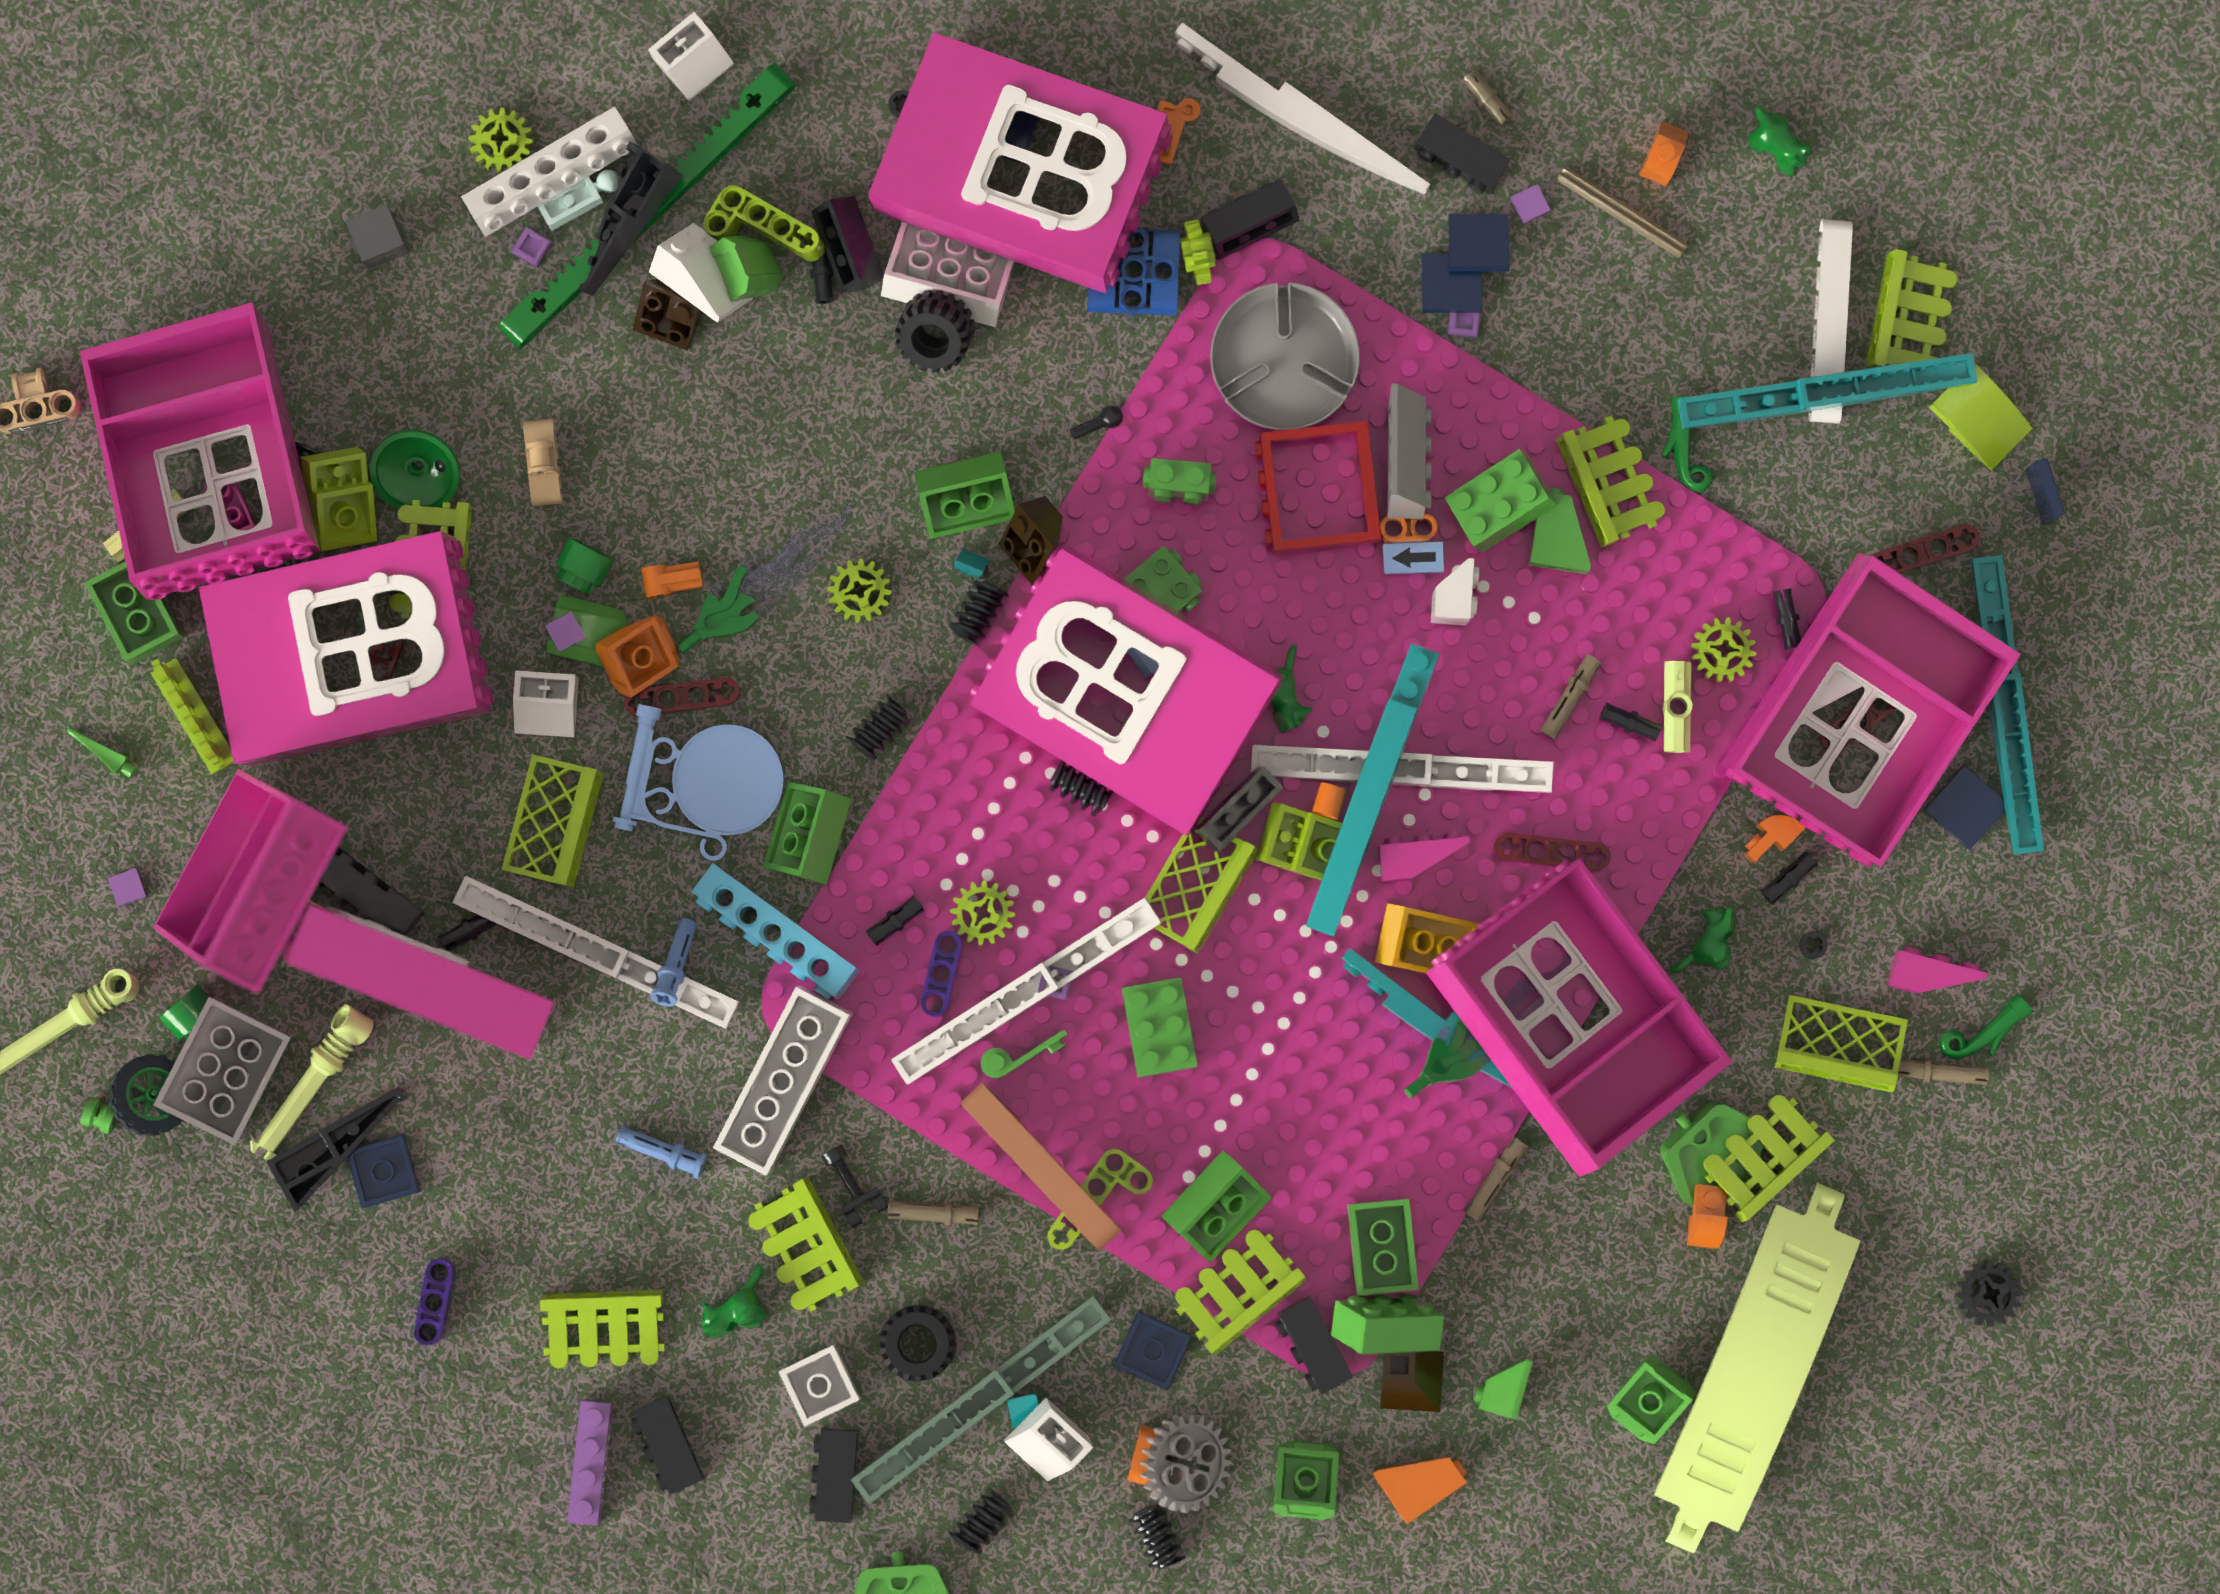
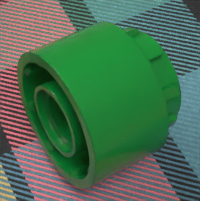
M568 537L555 563L559 566L556 576L564 583L589 594L593 592L596 585L602 586L615 560L576 539Z
M197 984L167 1009L159 1019L178 1040L182 1037L187 1040L209 995Z

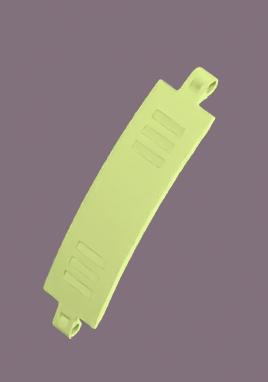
M1816 1182L1815 1191L1806 1206L1804 1215L1776 1204L1719 1347L1654 1493L1655 1496L1680 1507L1678 1514L1675 1516L1672 1530L1665 1540L1666 1542L1694 1553L1711 1521L1737 1532L1739 1531L1800 1395L1861 1242L1834 1228L1845 1194Z

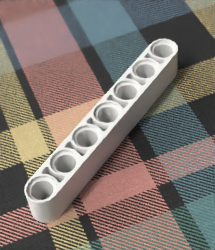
M1822 219L1819 232H1822V238H1819L1818 261H1821L1820 267H1817L1816 290H1819V296H1816L1814 319H1817V325H1814L1813 349L1816 350L1815 355L1812 354L1811 377L1842 373L1845 370L1853 232L1852 221ZM1842 406L1812 411V413H1809V421L1840 423Z

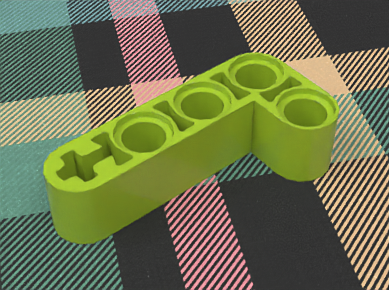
M736 185L727 186L721 191L703 221L705 231L717 241L724 237L736 236L743 224L807 261L820 259L825 251L822 239L813 228ZM741 198L738 206L730 207V202L733 199ZM761 211L766 212L762 220L754 221L757 213ZM721 222L726 223L722 231L714 232L717 224ZM785 225L790 226L787 234L778 235L781 227ZM801 237V238H802L804 241H806L807 243H810V244H811L812 242H814V243H813L812 246L806 245V246L804 247V245H803L802 242L799 240V238Z
M1111 1149L1101 1157L1081 1187L1100 1206L1117 1182L1135 1194H1142L1151 1188L1153 1178L1146 1168L1123 1151ZM1118 1154L1122 1157L1123 1167L1119 1171H1110L1106 1167V1159L1109 1155ZM1143 1172L1147 1176L1148 1183L1143 1189L1132 1187L1130 1178L1133 1173ZM1099 1178L1104 1181L1106 1189L1102 1195L1094 1196L1089 1192L1088 1184L1092 1179ZM1062 1212L1048 1232L1049 1244L1058 1250L1069 1248L1081 1233L1079 1230L1074 1232L1071 1227L1066 1235L1069 1238V1242L1065 1243L1062 1241L1059 1245L1054 1242L1056 1236L1053 1234L1054 1230L1061 1231L1066 1223L1061 1222V1219L1065 1216Z

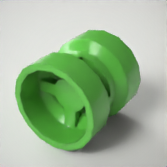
M91 1096L83 1110L80 1123L87 1127H98L100 1132L110 1135L115 1128L117 1120L113 1115L115 1112L110 1107V1104H103L101 1099Z

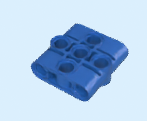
M1138 227L1136 232L1131 231L1129 237L1139 236L1143 240L1142 246L1135 249L1130 247L1125 260L1120 259L1117 266L1120 273L1115 286H1120L1119 308H1115V286H1109L1107 294L1088 288V312L1123 313L1129 316L1139 314L1177 316L1180 231L1151 230ZM1149 235H1153L1152 256H1148ZM1130 265H1137L1141 268L1142 274L1132 278L1126 274L1125 270ZM1160 266H1166L1172 271V274L1167 279H1161L1155 274L1156 269ZM1147 287L1151 288L1150 309H1146ZM1130 294H1135L1139 296L1141 303L1136 307H1129L1124 302V299Z

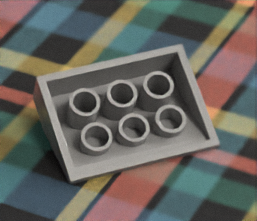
M208 997L154 1106L236 1146L292 1036Z

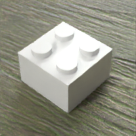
M835 1344L778 1371L804 1427L861 1399Z

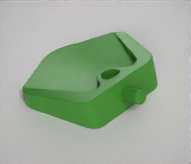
M1717 1100L1704 1102L1690 1117L1683 1110L1678 1111L1674 1115V1119L1680 1126L1663 1141L1660 1153L1682 1201L1693 1205L1696 1184L1719 1186L1715 1180L1709 1183L1705 1179L1709 1173L1704 1168V1160L1713 1154L1720 1156L1723 1160L1730 1155L1725 1147L1728 1137L1740 1135L1746 1140L1751 1136L1752 1133L1747 1128V1121L1750 1117ZM1757 1140L1751 1148L1760 1157L1763 1146ZM1737 1160L1729 1166L1743 1183L1751 1178Z
M892 1552L893 1567L864 1570L859 1576L854 1593L949 1594L937 1568L928 1564L905 1566L904 1552Z

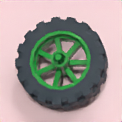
M147 1054L132 1059L115 1074L109 1089L111 1097L109 1103L115 1112L113 1114L117 1121L120 1120L125 1129L128 1131L132 1130L135 1134L141 1136H157L169 1132L182 1122V1119L156 1106L155 1108L161 1116L147 1117L149 1108L152 1103L154 1105L161 1091L160 1089L163 1087L176 1062L175 1060L171 1061L164 1055ZM145 1074L147 1089L134 1080ZM152 1074H157L164 1078L157 1086H153ZM130 1087L141 1092V1096L130 1100ZM141 1101L145 1103L142 1114L138 1113L132 1104Z

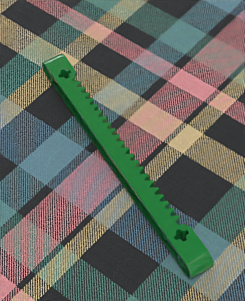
M777 63L771 64L743 90L739 98L740 109L738 111L731 108L728 109L730 119L721 116L719 119L722 126L712 125V136L703 133L702 136L705 142L702 144L695 141V152L688 149L685 150L687 160L679 157L676 159L679 167L675 169L684 176L635 241L794 91L797 83ZM753 99L755 102L759 100L760 107L752 106L750 108L749 100ZM592 239L593 249L589 250L583 247L582 251L585 257L582 259L575 255L573 258L576 265L573 267L566 264V275L557 272L556 275L559 281L555 283L549 280L547 282L550 288L548 292L534 291L530 293L500 322L498 329L518 349L525 347L583 292L579 289L580 283L584 284L588 278L591 266L587 263L590 256H595L600 242ZM535 304H544L546 311L544 313L541 311L536 312Z

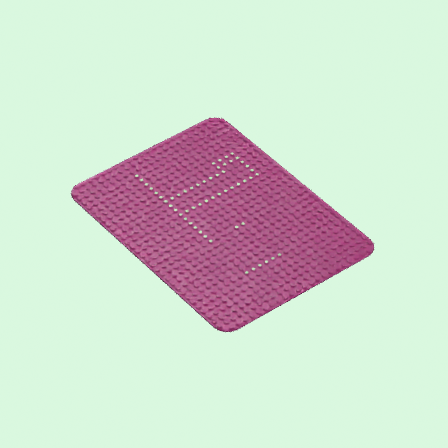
M1263 238L1222 259L1218 258L1215 261L1216 266L1210 267L1211 283L1198 286L1122 407V423L1118 427L1109 428L1058 509L1063 518L1056 551L1070 546L1124 579L1163 545L1168 551L1173 548L1183 559L1184 562L1180 565L1187 573L1193 571L1203 583L1200 586L1202 595L1199 596L1201 602L1190 612L1184 609L1180 612L1181 614L1274 670L1285 666L1286 654L1293 644L1297 646L1293 670L1296 697L1302 706L1310 707L1313 711L1307 715L1300 727H1295L1292 730L1288 729V731L1282 733L1275 723L1273 717L1274 707L1270 703L1203 814L1202 818L1204 819L1251 773L1253 745L1369 751L1411 643L1440 654L1403 753L1553 762L1552 793L1392 785L1335 937L1306 927L1321 884L1320 880L1254 859L1199 954L1194 953L1184 945L1153 928L1071 981L1067 1000L1049 996L907 1085L891 1059L1145 898L1183 834L1115 792L1102 812L1095 817L1090 815L1092 806L1082 811L1080 809L1081 799L1073 805L1070 803L1071 793L1065 798H1061V787L1054 792L1049 790L1050 779L1061 759L970 704L974 698L970 695L974 685L979 679L982 681L989 672L985 669L988 661L993 654L997 655L1001 652L1004 645L1000 642L1009 628L1012 629L1019 621L1015 617L1024 602L1027 603L1034 595L1031 592L1032 585L1020 571L1006 592L1009 596H1004L1001 600L1003 607H997L995 610L998 616L989 619L988 622L992 625L991 628L984 627L982 632L986 637H978L976 640L980 647L972 646L831 871L827 885L823 884L798 926L860 970L839 1000L834 996H831L829 1001L849 1010L853 1014L823 1074L1056 1219L1061 1214L1060 1209L960 1103L981 1082L984 1083L1080 1186L1107 1151L1111 1149L1123 1151L1151 1173L1153 1178L1152 1185L1147 1192L1135 1194L1120 1183H1116L1100 1207L1122 1231L1104 1249L1175 1293L1183 1287L1189 1288L1194 1294L1204 1287L1199 1281V1274L1205 1268L1213 1269L1217 1275L1227 1267L1222 1261V1255L1226 1250L1234 1249L1240 1255L1248 1251L1250 1247L1247 1245L1245 1238L1249 1231L1258 1230L1264 1237L1270 1233L1274 1238L1270 1243L1283 1260L1289 1257L1294 1263L1290 1266L1291 1270L1294 1271L1299 1268L1307 1281L1242 1335L1298 1370L1309 1373L1305 1364L1301 1363L1298 1365L1292 1355L1290 1348L1294 1347L1291 1338L1289 1336L1283 1338L1275 1323L1280 1320L1277 1313L1310 1296L1331 1335L1335 1300H1348L1349 1296H1357L1347 1205L1409 1199L1419 1290L1361 1295L1360 1297L1374 1299V1295H1386L1391 1298H1399L1400 1294L1417 1296L1465 1218L1466 1213L1463 1211L1495 1165L1493 1163L1496 1158L1499 1159L1511 1138L1515 1136L1530 1112L1514 1089L1480 1070L1472 1077L1464 1080L1438 1083L1432 1086L1428 1085L1412 1099L1409 1098L1404 1089L1420 1076L1419 1073L1425 1066L1428 1051L1433 1041L1383 1007L1382 1003L1388 995L1385 992L1381 996L1367 986L1368 979L1361 974L1355 977L1343 968L1345 962L1341 960L1342 956L1349 948L1446 1020L1449 1014L1455 1011L1426 973L1375 962L1387 903L1479 924L1490 916L1492 917L1509 901L1521 895L1523 890L1534 882L1539 881L1544 877V874L1555 867L1505 861L1498 858L1494 852L1493 845L1495 840L1504 833L1593 842L1605 845L1611 853L1610 863L1600 871H1589L1638 935L1732 782V779L1725 775L1727 769L1720 765L1796 649L1793 637L1791 636L1793 649L1784 651L1780 624L1777 625L1776 623L1778 613L1772 592L1781 590L1782 599L1785 602L1783 589H1792L1795 613L1799 614L1800 617L1797 623L1801 640L1825 605L1827 593L1817 572L1798 555L1643 460L1633 465L1637 476L1641 474L1651 476L1653 486L1644 494L1648 503L1653 501L1662 503L1665 513L1660 519L1656 520V527L1649 529L1647 524L1632 529L1629 531L1630 537L1623 540L1619 534L1618 541L1601 549L1555 440L1562 433L1574 429L1576 436L1578 435L1576 432L1578 428L1585 426L1586 431L1592 429L1294 246L1272 238ZM1278 283V286H1288V283L1302 284L1330 297L1349 318L1359 345V368L1355 383L1347 394L1346 400L1332 415L1310 427L1368 421L1379 524L1388 516V404L1391 385L1399 384L1426 397V408H1431V425L1426 426V435H1431V453H1426V463H1431V480L1426 481V490H1431V508H1425V513L1433 516L1437 523V531L1429 542H1443V573L1384 575L1382 545L1387 543L1382 539L1380 543L1274 555L1272 547H1267L1265 530L1270 529L1269 518H1263L1261 500H1267L1266 489H1260L1258 471L1263 470L1262 459L1256 458L1255 441H1260V433L1278 430L1257 426L1233 411L1218 390L1211 370L1210 352L1215 329L1223 314L1238 298L1255 288L1268 284ZM1355 434L1271 443L1282 541L1366 532ZM1613 442L1594 449L1598 459L1616 452ZM1518 449H1521L1530 456L1548 488L1562 489L1565 491L1564 495L1572 497L1591 564L1589 573L1585 575L1529 566L1528 562L1535 520L1482 553L1473 547L1444 497ZM1584 453L1587 463H1589L1586 453ZM1151 458L1211 463V472H1216L1214 494H1209L1208 501H1202L1201 505L1198 506L1184 504V499L1172 498L1171 503L1155 502L1154 497L1148 496L1149 488H1143L1144 467L1151 466ZM1624 469L1606 476L1609 486L1628 480ZM1595 480L1598 489L1601 490L1597 480ZM1636 497L1617 503L1621 514L1639 507ZM1607 507V511H1608V513H1609V515H1610V518H1612V515H1611V513H1610V510H1609V508ZM1420 521L1415 524V531L1419 535L1425 536L1431 532L1430 525L1427 522ZM1390 522L1385 525V531L1389 536L1395 537L1401 534V528L1397 523ZM1468 558L1474 559V567H1479L1478 585H1476L1475 589L1472 588V596L1477 597V612L1474 618H1471L1467 625L1430 623L1432 593L1436 586ZM1048 566L1046 567L1042 577L1046 575L1047 571L1049 570ZM1729 617L1732 626L1739 621L1742 622L1740 628L1742 632L1750 629L1751 632L1747 639L1756 641L1750 647V650L1756 652V656L1748 658L1753 664L1750 669L1742 667L1745 673L1744 676L1739 677L1734 673V681L1729 682L1726 676H1723L1722 681L1717 683L1716 675L1706 679L1707 671L1705 669L1696 670L1700 662L1699 660H1691V657L1697 653V650L1690 648L1692 643L1699 642L1694 637L1696 632L1705 633L1702 628L1703 624L1707 623L1713 627V619L1718 618L1720 624H1723L1725 619ZM1084 618L1070 620L1062 631V642L1065 648L1097 669H1101L1105 665L1117 644V638L1113 634ZM1720 631L1710 634L1706 641L1715 642ZM1732 634V638L1736 642V644L1742 646L1737 636ZM1722 643V645L1718 648H1715L1716 650L1721 651L1722 657L1730 653V650H1727L1725 648L1724 643ZM1126 652L1114 672V678L1136 693L1142 694L1147 689L1157 670L1148 677H1145L1128 652ZM1585 654H1588L1599 660L1602 665L1588 685L1590 690L1588 693L1584 692L1557 736V740H1553L1539 730L1569 684L1567 682L1569 676L1575 674ZM1705 655L1707 661L1714 667L1715 662L1709 655ZM1731 659L1727 669L1737 666L1741 659ZM1049 661L1039 669L1036 676L1037 685L1045 696L1059 704H1063L1078 681L1079 673L1062 662ZM1667 661L1691 662V700L1693 706L1691 711L1690 752L1686 753L1664 752V714L1662 706L1664 703V662ZM1094 682L1088 686L1075 710L1078 716L1111 736L1117 737L1130 718L1134 708L1129 702ZM1675 699L1670 702V709L1674 714L1680 715L1684 713L1685 706L1682 701ZM1608 702L1628 712L1634 710L1638 712V716L1661 724L1662 729L1656 742L1632 732L1630 734L1624 733L1623 728L1600 720L1599 718L1605 703ZM1275 777L1284 788L1236 837L1252 844L1258 850L1272 803H1282L1305 812L1314 813L1312 809L1321 782L1347 790L1338 819H1332L1343 823L1357 782ZM1195 831L1192 832L1194 844L1204 842ZM1462 832V837H1470V843L1412 880L1381 882L1378 846L1385 844L1384 839L1402 837L1404 843L1415 842L1414 836L1432 835V840L1444 839L1445 833ZM1508 838L1504 843L1499 844V848L1504 849L1505 855H1509L1511 850H1519L1518 856L1524 858L1523 848L1526 840L1520 839V846L1512 845L1511 839ZM1188 839V841H1187V843L1185 844L1184 847L1190 845L1189 839ZM1230 841L1221 851H1218L1220 859L1231 856L1237 845ZM1531 843L1529 854L1533 858L1540 859L1545 855L1546 849L1542 843ZM1564 845L1559 849L1558 853L1562 861L1566 859L1569 862L1573 861L1575 858L1574 848ZM1209 846L1196 849L1199 864L1216 860L1214 851ZM1580 846V859L1582 862L1584 858L1594 860V865H1598L1600 861L1605 860V856L1600 854L1599 849H1595L1593 854L1584 853L1586 847ZM1192 850L1179 854L1177 858L1179 870L1195 866ZM1227 862L1221 863L1222 869H1224ZM1174 865L1172 866L1169 873L1175 871ZM1218 865L1201 869L1204 884L1216 882L1220 876ZM1197 870L1181 874L1184 890L1201 886ZM1177 876L1166 878L1161 885L1164 896L1180 891ZM983 880H986L987 888H992L997 883L998 893L1005 890L1008 892L1004 898L1005 901L1014 902V905L1009 907L1008 911L1014 912L1015 917L1008 918L1007 920L1013 925L1012 929L1004 927L1002 931L1006 937L1003 939L997 934L994 936L995 944L993 945L989 939H984L983 946H979L978 938H974L971 943H968L967 933L959 936L962 941V951L948 1009L939 1017L927 1015L922 1010L921 997L935 939L943 931L958 933L961 928L960 925L953 926L951 923L954 919H957V915L951 914L950 909L958 907L953 898L961 899L963 895L960 889L964 888L970 891L971 882H974L977 888L981 887ZM1212 888L1206 889L1207 895L1210 893ZM1202 890L1186 895L1189 910L1200 908L1205 901ZM1159 891L1156 893L1154 898L1160 897ZM986 893L973 895L968 900L972 902L980 901ZM914 895L925 911L904 925L905 929L901 932L899 930L876 946L865 931L887 916L886 912L895 910ZM1182 896L1165 900L1169 916L1185 912ZM996 898L993 904L995 913L1003 916L1002 905ZM990 900L987 901L982 909H975V912L978 914L976 926L984 917L990 918L991 914L987 911ZM1161 902L1150 904L1159 919L1165 917ZM963 910V920L969 928L972 918L970 913ZM1197 913L1191 915L1192 922H1193L1195 916L1197 915ZM1187 916L1171 920L1173 932L1181 937H1184L1189 928ZM1167 922L1160 924L1168 929ZM993 924L983 926L980 933L991 932L998 926ZM950 936L944 937L940 942V948L945 953H951L957 947L956 939ZM1541 938L1532 947L1531 960L1545 980H1551L1571 964V958L1568 953L1554 939ZM796 944L791 949L793 959H799L805 953L803 944ZM785 960L781 965L776 961L774 962L762 989V1015L771 1034L797 986L801 985L822 996L814 990L817 986L815 982L809 978L805 982L800 980L790 972L793 966ZM821 961L815 966V974L818 977L826 975L829 970V965L826 961ZM938 966L933 972V977L937 982H945L950 977V970L946 966ZM1505 966L1496 973L1494 988L1515 1019L1522 1021L1543 1005V997L1519 968ZM1577 974L1557 990V997L1578 1025L1582 1027L1600 997L1583 974ZM1181 977L1198 1067L1138 1078L1122 988ZM938 995L930 996L926 1001L927 1009L932 1012L939 1011L943 1006V999ZM1550 1014L1529 1031L1530 1039L1548 1060L1558 1055L1573 1041L1570 1033L1554 1014ZM1062 1030H1065L1068 1035L1060 1040L1062 1043L1065 1042L1067 1044L1053 1054L1046 1049L1002 1078L993 1079L982 1070L981 1058L989 1049L1000 1048L1004 1050L1014 1062ZM1224 1150L1272 1198L1214 1260L1209 1263L1161 1215ZM1118 1154L1109 1155L1106 1159V1167L1110 1171H1119L1123 1167L1122 1157ZM1135 1172L1130 1178V1183L1135 1189H1143L1148 1183V1178L1143 1172ZM1095 1178L1089 1182L1088 1190L1091 1195L1100 1196L1105 1192L1106 1185L1103 1180ZM1066 1216L1061 1219V1222L1066 1223L1070 1228L1072 1227L1075 1231L1078 1230ZM1256 1255L1247 1262L1260 1280L1269 1273V1270ZM1233 1274L1223 1281L1237 1299L1246 1292ZM1274 1279L1266 1286L1269 1291L1278 1284V1281ZM1207 1294L1200 1300L1213 1317H1216L1223 1311L1210 1294ZM1251 1298L1243 1307L1247 1310L1255 1301ZM1229 1317L1223 1321L1226 1325L1232 1322ZM1332 1336L1352 1375L1366 1369L1380 1354H1360Z

